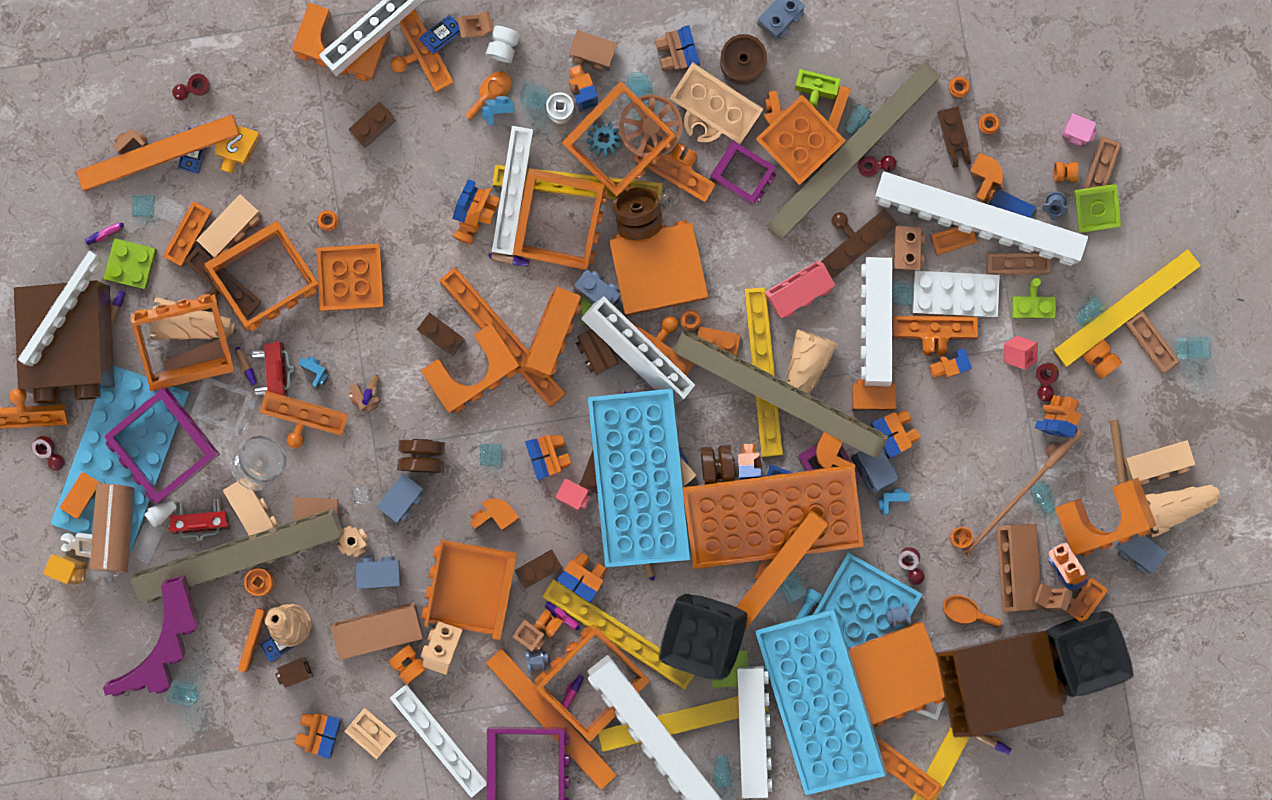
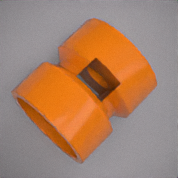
M1104 339L1082 356L1089 365H1094L1093 371L1100 379H1103L1123 363L1116 353L1111 354V347Z
M262 568L250 570L244 578L245 589L254 596L268 595L273 591L276 583L273 573Z
M407 645L388 661L395 671H400L399 677L406 685L427 669L422 667L423 660L416 658L417 653L410 645ZM408 659L411 664L405 668L402 663Z

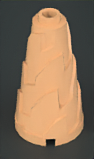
M155 297L154 303H159V305L176 304L174 301ZM200 310L151 322L150 332L156 333V335L151 334L150 340H212V338H219L212 312ZM221 316L226 338H228L229 335H233L235 323L231 322V318Z
M797 329L791 352L792 358L787 372V383L811 395L824 369L827 368L838 344L829 339Z
M1210 484L1196 488L1193 486L1178 491L1145 495L1157 525L1151 528V533L1146 536L1153 538L1161 535L1175 525L1217 504L1218 499H1220L1218 488Z
M284 604L280 607H275L268 611L265 619L271 637L280 645L286 647L298 646L310 636L309 633L312 628L311 617L299 605Z

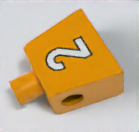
M238 126L240 136L216 144L215 155L224 159L220 170L233 174L236 163L246 165L261 138L259 132Z

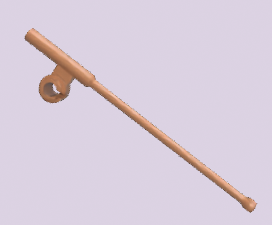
M1076 429L1074 438H1067L1062 445L1054 441L1047 445L1045 451L1049 459L1044 463L1042 469L968 548L963 549L962 554L968 551L966 555L968 558L971 555V551L1039 478L1065 456L1066 452L1083 435L1079 429Z

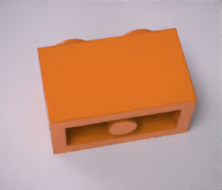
M859 379L857 383L852 384V410L896 409V383H891L890 387L864 386V380Z

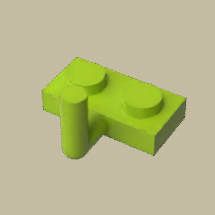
M800 69L795 90L811 94L809 102L816 108L819 96L836 100L841 79Z
M1034 278L1029 283V297H1012V318H1055V297H1038V286L1041 284L1039 278Z

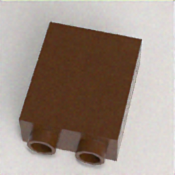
M97 280L89 281L88 287L78 295L74 308L65 315L63 325L54 332L52 342L44 347L40 360L33 364L32 367L22 363L18 358L68 283L14 287L18 390H24L33 394V403L59 402V392L74 391L76 400L101 398L100 388L115 387L110 286Z
M1047 631L1028 632L936 652L953 738L975 737L1064 716L1062 705L1066 704L1067 694L1063 683L1056 678L1053 663L1058 659V652L1055 642L1048 638Z

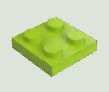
M1116 184L1074 190L1077 230L1079 233L1121 227L1118 187Z
M114 238L103 279L146 290L157 249Z

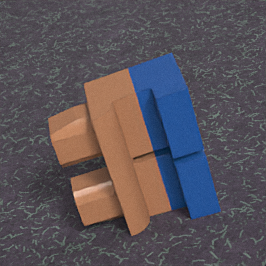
M689 25L672 32H665V36L655 40L657 52L669 50L670 53L669 57L660 59L663 71L674 70L675 73L688 70L692 62L700 66Z

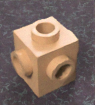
M350 525L343 529L337 546L343 555L346 553L348 556L354 555V557H357L366 552L365 547L369 546L367 543L369 538L363 528L359 530L358 527L352 528ZM350 537L355 538L356 541L352 546L348 544Z

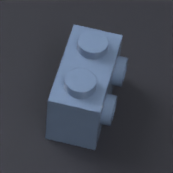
M775 0L758 18L757 24L773 39L776 40L779 36L783 38L790 30L788 26L793 21L797 23L804 16L805 5L800 0Z
M586 269L575 283L574 291L592 305L604 296L615 307L621 299V294L618 293L620 290L611 283L607 285L603 282V277L596 271L590 272Z
M884 448L878 458L870 456L863 451H859L851 457L871 495L898 480L897 470L889 463Z
M402 473L378 504L377 508L395 522L399 523L401 520L404 522L411 514L409 509L414 503L418 505L425 496L422 493L425 489Z
M1138 534L1132 535V540L1121 544L1118 542L1115 546V549L1119 551L1117 555L1125 561L1130 559L1136 564L1134 567L1143 574L1146 572L1153 574L1168 554L1146 536L1139 537Z
M394 556L382 557V561L373 562V558H360V563H355L357 589L401 586L400 560H395Z

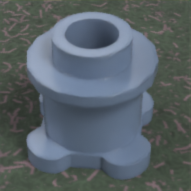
M1052 192L1047 196L1042 210L1050 215L1051 220H1057L1059 216L1068 213L1066 196L1061 192Z
M908 603L900 607H889V611H886L888 624L892 623L893 627H896L897 624H911Z
M540 649V652H525L528 673H532V670L543 668V670H546L545 666L549 665L548 653H543V649Z

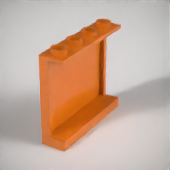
M687 220L675 222V226L668 228L666 225H662L661 230L648 239L630 240L617 234L612 236L613 239L609 240L625 316L708 299L692 222L687 223Z
M440 539L439 546L435 545L433 558H437L436 566L431 565L429 578L433 579L432 586H427L425 596L426 599H429L428 607H423L421 619H425L424 626L427 627L428 623L437 624L439 621L460 629L492 634V639L501 640L517 553Z
M922 621L849 648L868 714L874 727L886 724V719L894 717L895 720L906 716L907 711L914 709V712L921 711L927 708L926 704L933 701L934 704L946 701L938 660Z

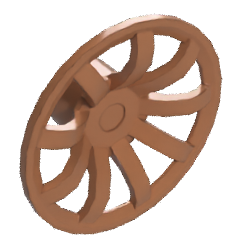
M651 94L640 96L639 98L642 101L650 100L649 108L653 112L655 100L667 105L657 115L661 119L670 109H672L677 121L665 122L669 127H678L675 136L676 141L668 150L664 149L659 152L661 156H664L675 148L680 140L683 127L681 115L676 106L662 96ZM633 101L624 108L619 121L620 136L630 151L638 156L645 157L648 153L643 152L648 138L652 139L655 147L658 144L657 137L660 135L664 138L667 134ZM632 107L641 117L640 121L626 118ZM624 123L636 125L639 129L626 136ZM642 134L644 137L639 148L636 149L629 140Z

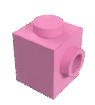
M1072 113L1068 118L1062 137L1070 139L1069 142L1073 145L1085 146L1089 141L1092 142L1097 130L1094 129L1096 123Z

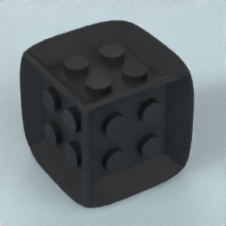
M691 594L679 596L671 609L660 646L659 661L675 669L703 678L725 679L730 675L736 662L746 628L748 613L735 606L704 596Z
M1108 611L1091 613L1087 620L1080 622L1074 618L1045 630L1047 631L1048 638H1051L1056 644L1058 659L1053 663L1058 680L1063 683L1068 696L1075 697L1095 693L1121 684L1134 677L1132 662L1123 634L1112 613Z

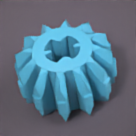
M601 121V128L594 124L592 127L595 132H587V135L592 138L586 139V143L592 144L589 147L590 151H594L597 148L595 153L597 157L602 151L604 158H607V151L614 155L616 152L613 147H621V144L616 142L622 140L620 135H616L619 129L614 128L611 130L613 125L611 122L606 128L604 127V121ZM600 136H608V143H600Z

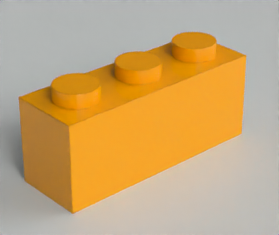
M51 554L43 575L65 584H80L81 581L84 582L89 572L87 569L88 564L66 555Z

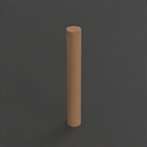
M1111 420L1110 426L1118 484L1126 482L1119 421Z

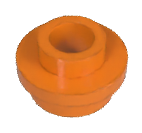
M955 77L949 83V91L954 97H964L970 90L969 81L964 77ZM961 84L963 90H956L955 85Z
M988 113L980 118L978 126L982 133L991 135L999 129L1000 121L996 115ZM991 121L993 126L987 128L985 122Z
M324 210L319 214L317 223L322 230L332 231L338 226L339 219L335 212ZM327 217L332 218V222L329 225L324 222Z
M687 310L681 315L680 324L685 330L694 331L701 324V316L695 310ZM688 317H693L695 322L688 324L686 320Z

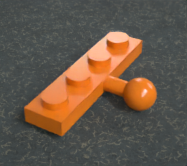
M414 9L399 22L414 52L405 57H394L391 60V68L393 71L401 73L406 70L408 64L418 59L435 93L454 84L438 51L432 54L419 40L420 36L426 32V29Z
M667 316L663 319L662 330L656 338L631 322L686 376L688 375L694 363L678 355L672 348L663 343L668 334L675 332L678 328V321L675 317Z
M18 388L13 389L9 394L10 401L16 407L0 408V429L68 425L69 421L65 404L25 406L24 402L27 399V394L24 390H18Z
M265 391L259 410L262 414L296 423L294 431L287 436V444L293 449L301 447L304 442L301 435L304 425L342 436L348 418L347 413Z

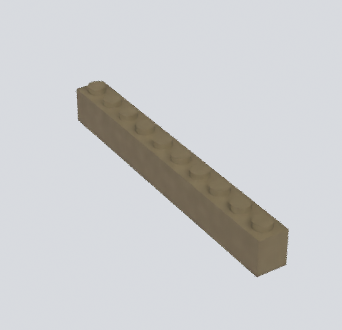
M332 508L136 572L130 580L139 603L144 601L151 603L158 600L159 596H162L161 585L164 580L185 575L189 590L198 587L199 583L205 581L212 583L224 575L227 577L234 576L239 573V570L245 568L252 570L264 562H267V564L274 563L279 560V557L285 555L292 557L304 549H307V551L314 550L319 547V544L325 542L327 544L335 543L341 537L343 530L336 511Z

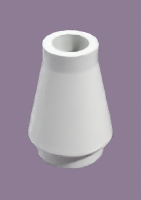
M169 498L148 508L144 515L155 528L157 525L161 526L169 515L177 509V506Z

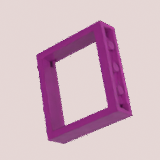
M168 388L159 390L104 435V438L107 440V447L119 455L121 465L126 469H130L133 473V480L139 486L142 485L146 490L147 498L151 502L155 501L156 503L166 500L221 455ZM162 400L205 456L161 492H158L117 440L116 436Z
M489 726L487 728V800H498V734L559 735L558 800H570L569 797H566V789L570 788V776H566V767H570V754H566V746L570 745V733H566V727Z

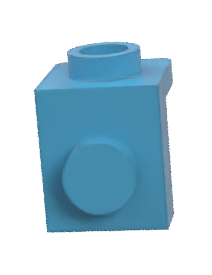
M506 96L485 100V107H482V118L485 119L488 125H493V113H513L514 103Z
M311 356L308 359L302 357L298 365L317 374L312 386L318 388L319 385L323 386L328 377V374H326L327 369L319 365L321 361Z
M892 489V493H882V498L878 499V508L882 510V515L889 514L888 502H909L910 493H904V489Z

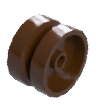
M739 34L731 37L724 44L720 55V68L723 75L730 82L737 85H748L757 81L762 76L767 63V52L764 44L758 38L749 34ZM740 57H742L743 59L747 58V61L742 62L740 60Z
M635 187L621 192L614 199L613 209L617 229L624 238L630 240L648 239L661 230L663 225L658 195L653 190Z
M430 439L399 440L398 451L402 454H410L411 457H401L398 459V471L444 473V461L432 459L431 456H442L445 454V442H437Z
M730 444L719 446L718 459H715L712 447L700 448L704 485L718 483V479H721V482L735 481V461L732 457Z

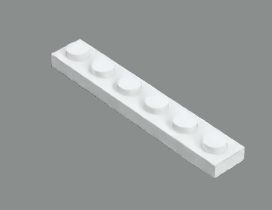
M512 126L492 252L513 255L533 129Z
M91 251L87 253L18 358L19 361L32 367L33 364L40 360L42 350L52 342L54 332L63 325L65 315L74 308L78 295L88 287V280L92 274L99 270L100 262L103 258Z
M408 685L403 686L390 697L396 707L471 798L487 785V781Z

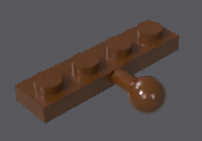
M884 208L859 230L854 232L848 224L847 215L843 212L835 213L831 220L832 225L837 229H842L848 239L820 262L825 265L833 279L898 225L897 222Z
M197 246L184 262L212 286L207 294H215L217 296L220 292L204 267V264L213 258ZM222 268L217 271V275L241 312L249 318L262 301L227 270Z

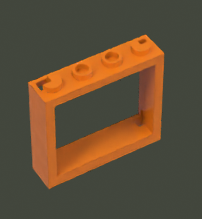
M621 80L562 141V144L605 184L612 193L618 196L621 192L628 191L632 187L629 183L634 178L639 180L646 173L644 168L649 163L653 165L661 157L659 152L664 147L668 150L676 141L674 139L676 133ZM624 92L667 135L616 185L574 142Z
M530 168L525 185L513 255L584 270L588 269L589 264H593L596 252H592L593 244H597L600 232H597L596 228L597 224H601L604 212L600 211L601 203L605 204L608 192L604 191L605 184ZM537 179L597 192L584 257L524 245Z
M275 221L204 264L206 272L245 332L250 329L251 331L257 330L263 325L262 322L267 319L273 320L281 314L280 311L285 308L291 309L299 303L298 300L303 297L310 298L317 293L316 290L318 289L317 280L278 221ZM277 236L308 285L247 321L216 272Z
M204 294L197 299H183L176 304H162L155 309H141L134 312V314H130L132 328L150 391L234 372L233 360L215 294ZM212 308L224 357L154 374L140 325Z
M595 625L592 627L587 626L580 633L582 637L577 642L572 641L565 648L566 653L561 658L559 656L556 657L550 664L551 668L546 673H540L536 677V683L534 684L535 689L589 742L616 716L614 713L616 708L614 706L609 708L608 706L586 728L544 686L594 635L637 675L631 682V685L638 693L650 682V679Z

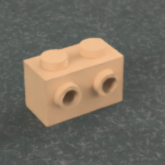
M438 621L436 628H431L427 639L430 640L429 646L424 645L421 658H424L422 667L447 675L461 638L462 629Z

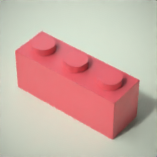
M818 260L764 293L775 313L780 318H786L793 315L799 307L810 305L813 299L819 295L824 296L828 294L831 288L836 285L825 265Z
M566 478L555 497L558 501L578 511L581 508L586 509L591 499L588 496L589 491Z

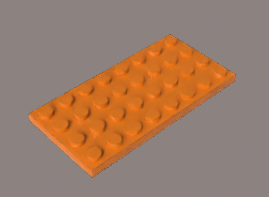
M854 465L682 488L694 569L774 559L812 510L828 522L829 525L806 554L864 547Z

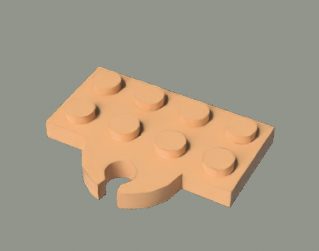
M693 62L669 98L687 110L684 116V127L689 136L693 134V127L695 125L701 124L705 127V133L698 137V142H711L723 133L738 144H741L763 111L761 106Z

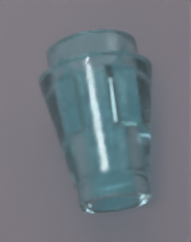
M858 103L856 107L853 106L843 129L854 135L870 119L869 116L872 112Z
M1093 295L1086 300L1075 319L1084 327L1102 314V310L1106 306Z
M1045 481L1034 484L1030 488V495L1045 514L1054 511L1055 503L1049 484H1046Z
M715 756L712 778L714 787H731L733 777L728 756Z

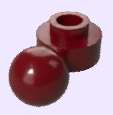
M194 74L189 78L188 85H175L172 89V95L179 101L185 100L191 92L194 95L203 96L210 90V81L202 74ZM202 82L203 87L201 89H198V83Z
M891 155L884 156L881 161H877L872 156H865L859 161L858 170L863 177L872 178L877 175L879 169L885 172L894 171L897 161ZM866 163L872 164L870 170L864 168Z
M1048 362L1040 365L1036 370V377L1042 383V386L1037 391V396L1044 402L1052 399L1054 390L1051 384L1059 377L1057 366ZM1047 369L1051 371V376L1047 375Z
M47 436L37 437L31 445L32 452L39 458H47V464L51 470H61L64 467L65 460L61 455L53 453L55 445L52 439Z
M906 547L900 552L898 563L902 568L909 570V582L913 585H919L925 579L924 572L917 568L921 560L920 553L915 548ZM907 555H911L913 559H909Z

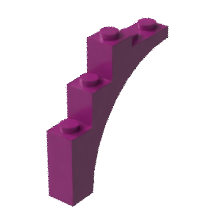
M185 575L163 581L161 590L164 600V621L156 646L136 668L120 677L106 681L103 687L105 696L110 694L112 696H119L130 689L138 691L145 688V685H147L149 693L156 691L159 694L169 690L168 688H170L173 680L167 662L169 664H176L182 661L186 654L180 633L183 635L195 632L199 625Z

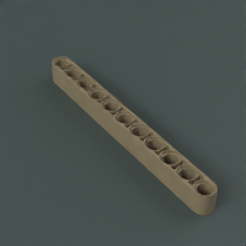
M924 62L766 226L783 240L941 76L929 64Z
M682 331L676 343L674 352L870 456L877 458L880 456L888 436L879 430L689 331Z

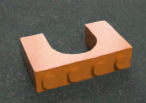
M310 2L308 3L292 47L296 58L303 61H308V59L314 60L316 65L327 68V66L321 60L319 54L325 50L323 35L331 15L329 9ZM388 31L340 74L347 75L351 73L356 75L355 78L360 81H374L390 37V32Z
M490 323L474 334V337L486 353L489 363L487 374L479 383L466 386L457 382L442 359L435 360L421 370L448 413L455 412L457 414L466 408L465 404L467 402L479 400L484 396L482 392L488 388L492 391L502 384L500 380L506 376L510 379L519 373L518 368L521 367V364L493 323Z
M1138 477L1112 487L1121 510V521L1114 532L1101 531L1090 522L1081 498L1055 507L1070 549L1074 555L1081 554L1084 557L1094 553L1093 549L1100 547V550L1112 547V542L1119 540L1121 544L1132 540V535L1145 536L1151 533V528L1157 526Z

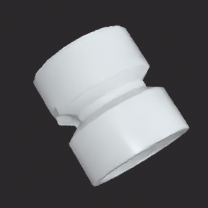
M496 25L491 37L494 42L489 43L486 55L501 62L512 63L515 50L512 47L518 44L520 33L510 28Z
M562 92L555 93L549 97L546 107L550 120L556 124L568 123L574 115V105L571 97Z

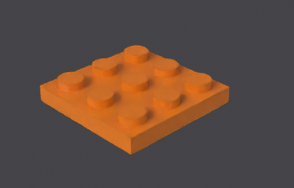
M803 95L793 102L756 138L799 185L846 141Z
M380 243L316 248L321 312L384 307Z

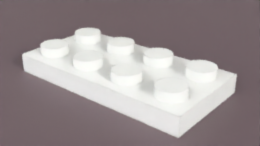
M914 271L912 314L997 318L1000 275Z

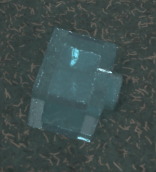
M632 72L631 75H627V86L638 97L653 94L652 81H648V75H644L643 72ZM627 96V104H629L632 100Z
M525 80L518 101L524 106L541 111L549 99L548 90L543 86Z
M1177 337V359L1211 358L1210 337Z
M795 571L791 572L779 587L789 604L809 593Z
M173 680L167 701L184 707H191L192 703L195 704L198 699L199 691H196L198 686L181 680Z

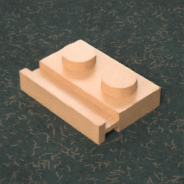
M366 707L344 731L375 759H378L397 737L396 733Z

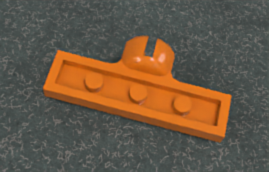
M646 143L643 152L649 153L654 147ZM677 144L670 154H665L653 165L649 163L646 166L649 170L704 202L707 201L716 183L692 169L697 159L695 151L689 149L684 159L681 158L687 148L683 144ZM635 154L632 160L640 163L644 157Z
M893 316L892 338L920 339L922 341V351L925 355L932 356L934 346L936 345V356H942L948 351V340H977L978 317Z

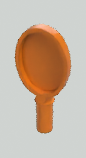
M503 71L494 72L489 75L480 87V99L476 101L465 116L472 120L482 107L485 106V100L495 99L498 96H507L512 86L510 76Z
M951 595L943 602L944 613L948 618L957 623L969 624L978 620L997 628L1001 624V620L979 612L978 605L966 596Z

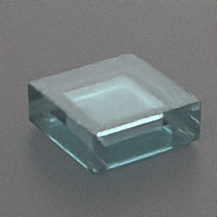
M132 195V216L154 217L155 196Z
M893 282L892 304L911 306L914 285Z
M480 444V466L502 465V444Z

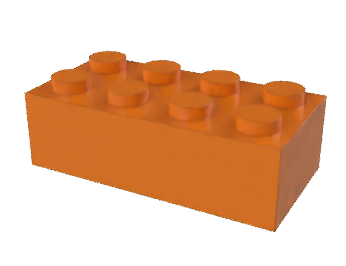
M558 286L551 292L521 370L543 379L555 373L559 364L556 358L563 353L567 343L564 341V338L571 333L574 322L571 320L579 313L582 305L579 302L580 295Z

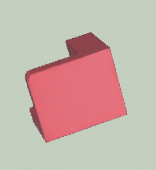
M1015 336L1004 344L1005 363L1025 370L1038 361L1037 342Z

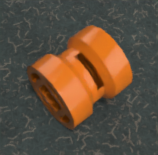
M1055 162V183H1062L1063 181L1077 183L1078 163L1070 162L1069 164H1064L1063 162Z
M459 221V228L454 232L453 238L472 245L474 242L473 236L475 232H478L480 225L478 224L475 227Z
M957 527L951 531L950 542L954 547L966 548L972 543L973 534L969 528Z
M545 609L534 624V627L544 630L545 634L552 638L563 621L559 618H554L551 612Z

